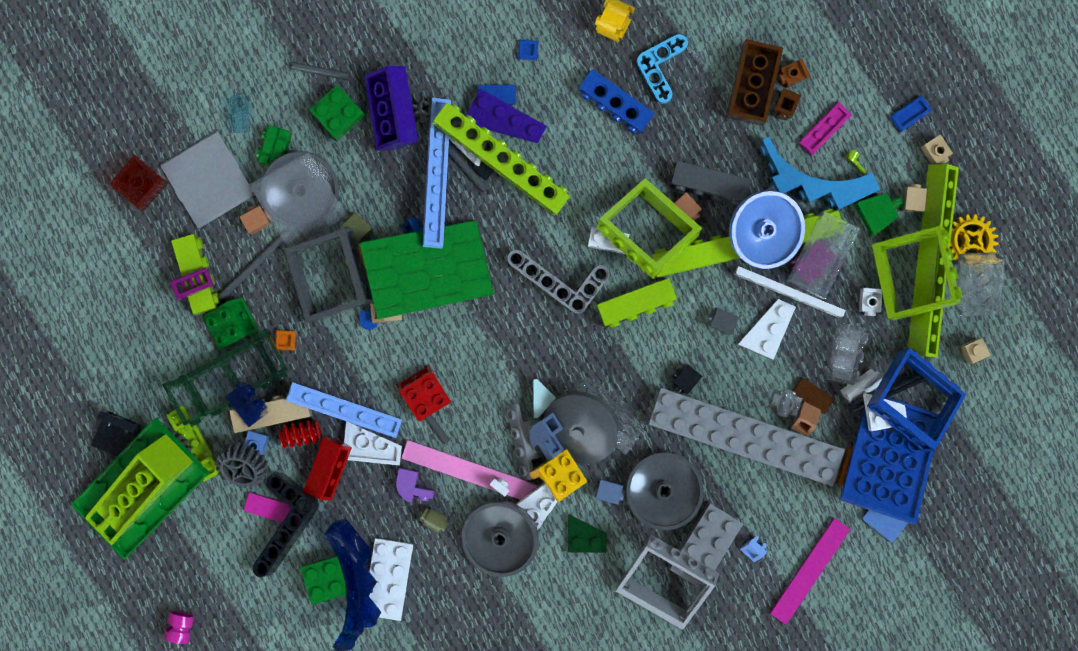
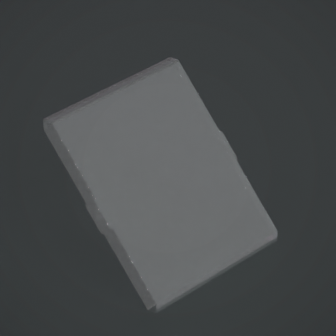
M309 152L302 154L249 184L265 210L267 218L273 223L287 248L301 244L345 219L347 216L331 190L330 183L324 178Z

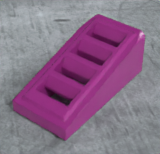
M206 267L170 281V286L177 302L214 286ZM203 274L206 284H202L199 275ZM193 278H196L198 287H195L192 281ZM186 281L189 282V285L191 287V290L189 291L185 285ZM181 284L184 293H180L178 285Z

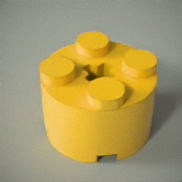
M606 0L603 8H605L603 14H599L596 18L597 33L619 42V38L624 36L631 22L629 14H633L635 8L620 0Z

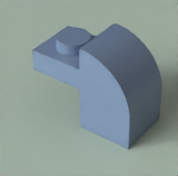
M554 413L549 414L534 424L529 433L532 446L538 445L548 461L564 451V448L555 436L563 430V427Z

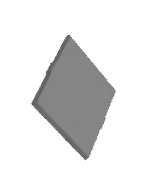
M217 130L160 164V167L174 188L177 198L183 203L198 229L256 195L241 171L238 161L232 156Z

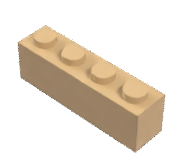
M283 395L272 397L271 402L265 403L263 399L253 401V406L246 407L245 403L235 405V410H230L234 433L312 416L311 409L287 402Z

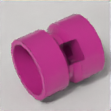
M170 611L167 621L170 626L165 630L164 640L176 644H188L191 635L189 628L193 626L195 616L190 613Z

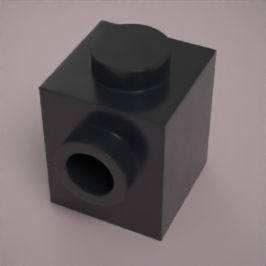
M686 364L682 370L678 368L672 375L674 378L672 383L675 384L673 388L680 394L684 392L689 394L703 376Z

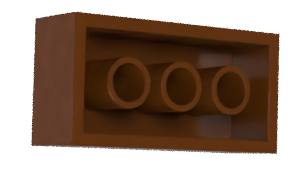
M749 39L744 41L726 118L760 126L766 123L783 47Z

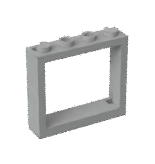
M650 535L620 579L616 592L683 630L716 586L719 573L666 544L661 539ZM648 551L705 583L686 610L630 579Z

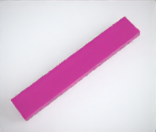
M835 518L832 519L770 611L771 615L784 624L788 623L850 531L849 527Z

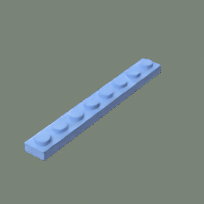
M432 98L430 105L422 247L442 249L449 136L434 126L432 122L446 103L451 105V100Z

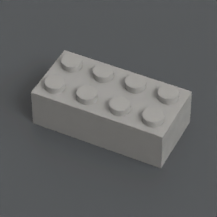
M707 502L680 546L679 551L715 571L743 526V523ZM669 564L668 568L698 588L701 589L705 584L676 566Z

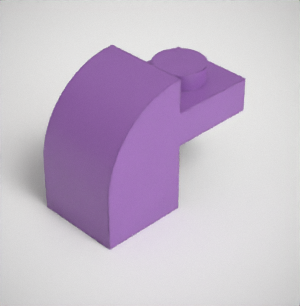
M400 467L396 487L399 495L404 500L412 503L414 495L417 496L418 500L428 501L429 498L433 499L435 490L416 486L419 471Z

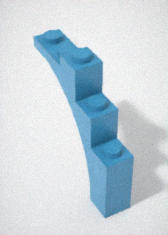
M770 137L760 142V151L769 160V170L772 174H776V176L770 179L769 187L771 191L785 194L799 187V197L802 201H806L807 204L828 195L827 202L829 206L837 211L881 190L872 172L860 178L845 181H828L808 176L784 161L777 153Z

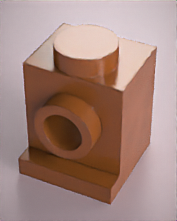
M803 58L779 70L780 74H778L780 83L782 85L785 84L786 88L810 77ZM794 70L797 75L792 76L790 71Z

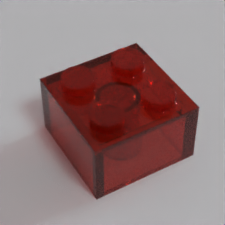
M133 155L109 184L134 206L145 211L169 182L140 157Z

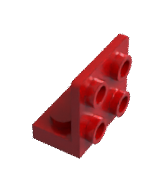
M430 365L397 384L400 394L419 422L451 403Z

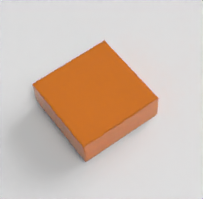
M276 330L275 350H295L296 331Z

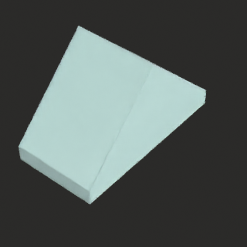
M533 379L534 418H538L556 397L538 379Z

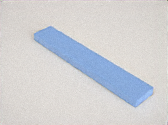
M293 382L286 398L287 402L396 438L402 419Z

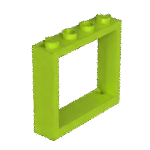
M645 178L599 219L596 229L602 233V236L607 237L615 248L626 254L631 262L636 263L643 273L646 272L653 279L699 236L702 227ZM638 195L642 196L686 235L657 263L610 222L613 217Z
M941 226L872 244L888 319L897 320L961 304L962 291L959 286L957 287L956 282L958 273L952 264L954 255L951 248L949 249L947 242L950 241L949 234ZM938 237L951 298L899 311L886 250Z

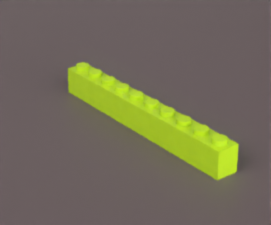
M949 164L928 165L925 188L927 189L925 212H922L920 231L941 226L948 231L950 241L947 242L950 249L959 167ZM938 237L919 242L912 308L944 300L947 277ZM943 308L911 316L907 348L914 352L916 351L920 357L938 358Z
M833 209L821 211L822 215L815 216L814 213L804 215L805 234L802 244L843 234L844 229L840 212H833ZM721 235L710 237L711 241L704 243L703 239L693 241L692 245L683 250L656 278L740 258L733 250L730 237L722 238ZM665 248L655 250V254L651 255V258L657 263L669 251H666Z

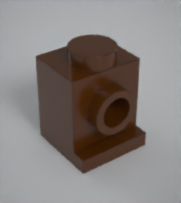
M783 88L773 110L774 113H777L776 117L782 120L791 119L801 95ZM786 103L788 109H783L782 104Z

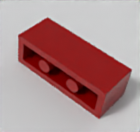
M323 437L303 491L319 500L332 501L352 447L336 438Z

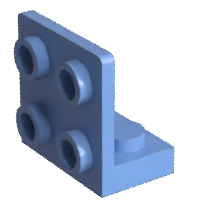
M868 510L862 517V520L890 542H894L908 524L907 522Z

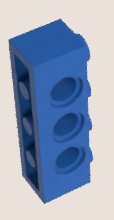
M593 69L579 86L578 91L581 92L580 96L587 101L590 99L596 103L595 106L602 112L606 110L611 113L613 120L618 123L622 121L628 125L626 128L633 134H641L655 114ZM597 88H601L605 91V95L599 97L595 95L594 91ZM617 99L621 105L614 108L610 105V101ZM632 110L636 113V117L629 119L626 116V112Z

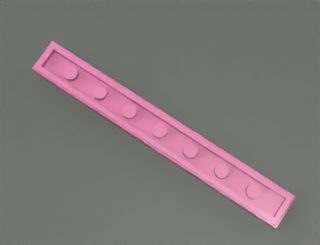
M407 440L401 458L494 491L497 490L490 483L494 478L499 479L501 477L509 484L507 487L510 491L507 495L520 500L540 486Z

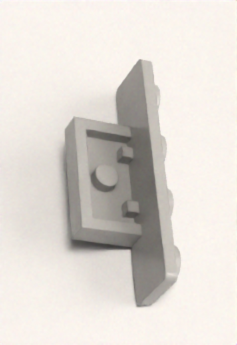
M519 404L507 405V418L510 421L511 436L515 444L519 474L522 480H532L529 474L533 471L531 460L545 456L538 445L532 446L529 436L531 427L540 420L538 418L523 422Z

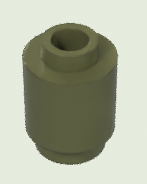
M426 508L419 520L423 523L422 525L437 534L440 531L444 532L449 524L446 521L448 517L433 508Z

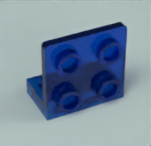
M245 382L235 385L236 389L225 397L246 425L251 427L268 414L266 410L268 407L262 399L258 400L254 395L256 391L251 384H246Z

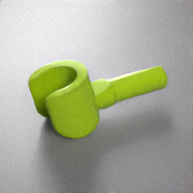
M850 150L846 155V160L854 164L861 174L864 175L866 171L857 161L860 154L855 150Z

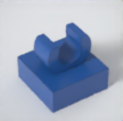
M414 217L408 219L401 226L405 234L423 231L424 228H421L418 224L422 219H415Z

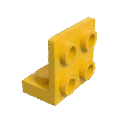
M567 449L554 459L547 460L529 473L532 479L540 477L544 480L557 502L563 500L587 483L586 478Z

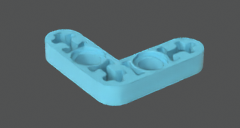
M681 34L675 35L641 53L637 58V66L656 101L660 104H666L671 100L672 90L658 65L686 49L688 41ZM676 39L684 42L682 48L676 46L672 49L674 53H671L670 47L676 43ZM665 48L668 54L666 57L661 58L657 55V50ZM642 57L650 59L648 63L650 68L655 67V69L650 70L647 74L645 73L648 70L647 66L641 64ZM656 73L659 75L660 81L652 83L649 80V76ZM664 83V86H661L663 92H668L667 99L659 98L661 92L659 88L655 90L654 87Z

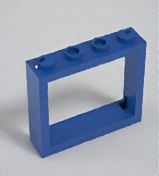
M907 348L898 351L867 407L923 452L935 451L966 393L959 389L957 384L948 380L945 374L932 367L929 361L921 358L916 351L914 352ZM904 363L948 397L928 435L884 401Z

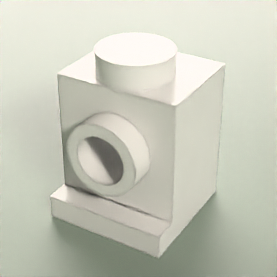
M860 289L859 312H865L864 316H876V313L881 312L882 289ZM870 299L875 300V304L873 306L869 304Z

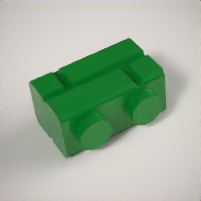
M268 125L261 135V140L264 141L262 148L259 147L257 150V162L269 166L276 158L286 154L292 133L288 130Z

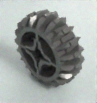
M233 442L230 445L226 444L219 451L215 462L219 475L224 476V480H229L230 484L234 483L237 487L239 485L243 488L258 486L265 479L268 472V461L265 460V455H260V450L256 451L254 446L249 447L247 443L245 445H242L240 442L237 444Z

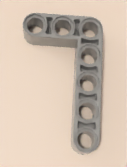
M513 250L508 255V263L512 268L575 314H580L587 308L609 278L607 267L603 265L596 266L578 291L575 292L523 252ZM513 255H520L522 261L519 264H513L511 262ZM528 266H535L537 273L530 276L526 273V269ZM599 269L604 270L606 273V277L602 280L597 279L595 276V272ZM543 278H551L552 285L544 287L541 283ZM586 285L594 287L592 295L585 294L584 287ZM561 288L566 289L568 292V296L564 299H560L557 296V291ZM580 300L583 303V308L575 310L572 307L573 301Z

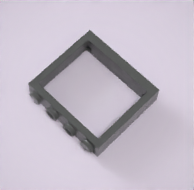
M344 228L285 249V258L290 266L291 279L295 283L296 296L301 303L302 316L306 323L316 322L373 303L369 281L353 228ZM340 238L358 300L316 314L298 252Z

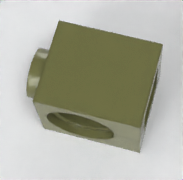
M356 212L354 214L350 213L343 220L344 224L342 226L344 228H353L355 238L359 243L374 230Z

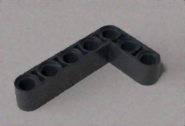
M272 474L266 480L268 489L291 506L292 509L255 561L253 573L257 577H266L275 573L319 508L318 500L303 491L304 488L286 474ZM277 478L280 479L279 487L276 485ZM292 489L295 492L294 498H292L290 495ZM306 501H308L310 504L308 510L305 508ZM295 517L299 519L298 525L294 522ZM285 532L288 534L287 541H285L284 539ZM274 548H276V550H277V556H276V557H275L274 554H273V549H274ZM263 564H265L267 567L266 572H264L262 569Z

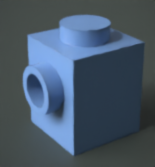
M249 430L244 445L247 443L249 447L254 446L256 451L260 450V455H264L270 435Z

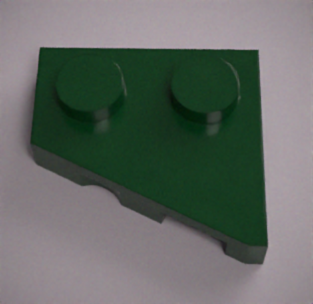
M568 515V553H606V532L572 515Z

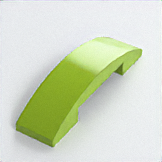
M184 405L167 414L166 416L175 432H178L179 436L184 435L183 441L190 440L187 446H194L190 452L197 454L195 456L197 460L210 472L203 481L205 482L218 475L219 471L216 470L215 464L216 458Z

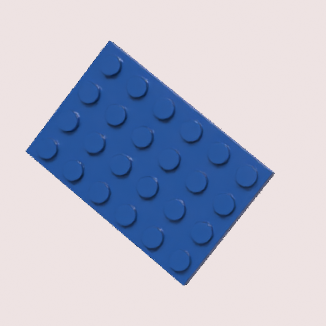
M889 397L886 398L887 400L905 405L907 419L924 433L929 434L939 414ZM864 408L840 500L913 525L917 524L934 451L923 452L893 427L869 431Z

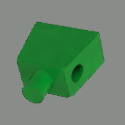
M885 193L854 204L871 237L899 217L896 209L904 206V202L899 195L890 200L888 194Z

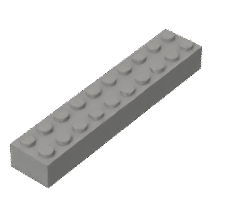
M663 388L658 390L647 423L830 486L834 484L845 449Z

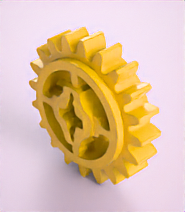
M969 214L964 215V220L962 217H958V223L953 222L950 248L954 254V260L959 258L958 265H962L965 262L966 267H970L971 263L974 267H977L979 263L982 265L986 264L985 259H992L989 253L997 252L993 246L999 245V243L993 239L999 236L992 234L996 227L989 228L991 221L984 223V216L977 220V214L972 215L971 219ZM974 226L978 229L971 232L969 230L966 231L963 227ZM958 234L960 235L959 238L961 239V245H960V246H958V241H957ZM983 235H984V238H985V245L982 243V236H983ZM971 237L974 238L973 241H972L973 244H970V243H969ZM968 250L977 251L979 254L976 256H969L965 254V252Z

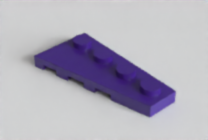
M482 89L479 90L466 116L469 115L475 119V124L480 128L485 127L491 131L535 143L539 142L547 125Z

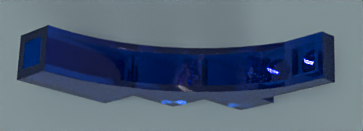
M345 518L333 521L324 534L340 561L347 594L346 615L342 632L332 646L335 651L351 650L355 646L359 635L363 633L364 628L373 627L382 613L369 597L377 581L364 566L368 563V558L373 551Z

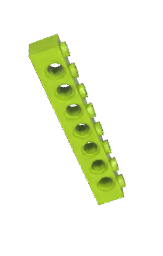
M446 103L432 124L553 216L557 215L570 197L567 194L568 190L561 185L556 186L552 182L553 179L544 173L542 175L537 171L538 168L533 163H526L522 160L520 153L506 148L507 144L499 138L497 140L491 136L492 133L487 128L477 126L475 124L476 120L469 115L464 116L460 113L461 109L453 103L451 105ZM451 120H460L461 126L459 128L453 127ZM469 130L474 131L477 135L476 139H469L466 132ZM489 142L492 150H483L482 143ZM498 154H505L507 162H499L497 159ZM519 165L522 168V174H515L513 166ZM529 177L537 179V186H531L528 183ZM545 188L552 190V198L544 196Z

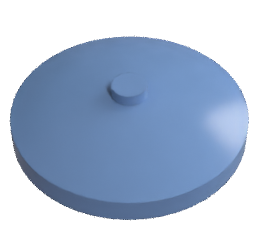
M760 191L745 198L735 209L729 225L730 242L735 253L747 264L762 269L775 268L788 262L799 250L805 234L804 217L797 203L789 196L776 191Z

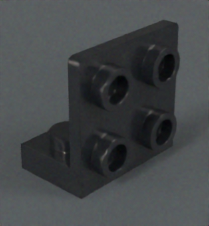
M101 410L98 418L102 420L91 445L109 454L118 456L138 436L142 425L111 411Z

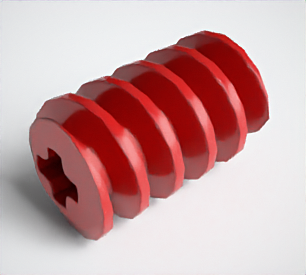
M314 419V425H311L310 421L307 420L306 426L300 421L297 428L292 423L291 429L288 428L287 424H284L283 430H279L283 449L287 448L288 444L290 447H294L295 443L298 446H302L303 441L306 445H309L311 440L316 444L318 438L322 442L321 428L317 419Z

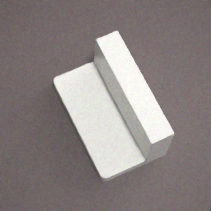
M871 368L840 391L847 401L851 403L862 398L863 394L875 392L882 380L881 374L878 371L874 372Z

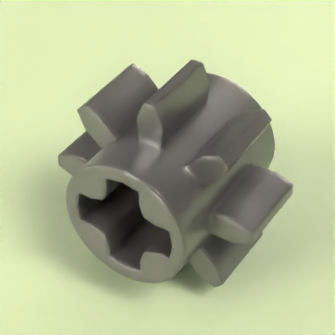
M424 99L413 100L412 108L415 122L421 121L423 123L429 120L430 104L424 101Z

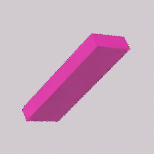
M838 102L798 144L812 156L852 114Z
M249 492L243 511L282 523L292 507L285 502ZM298 517L294 519L296 525L299 524Z

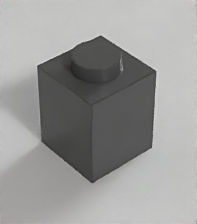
M716 308L715 311H711L707 321L710 322L709 327L732 335L739 317Z

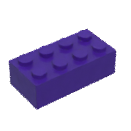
M385 66L364 75L376 151L396 150L418 142L406 67Z

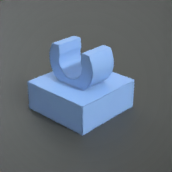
M758 536L746 542L740 549L753 562L764 557L767 552L765 550L766 543H763L761 546L757 543Z

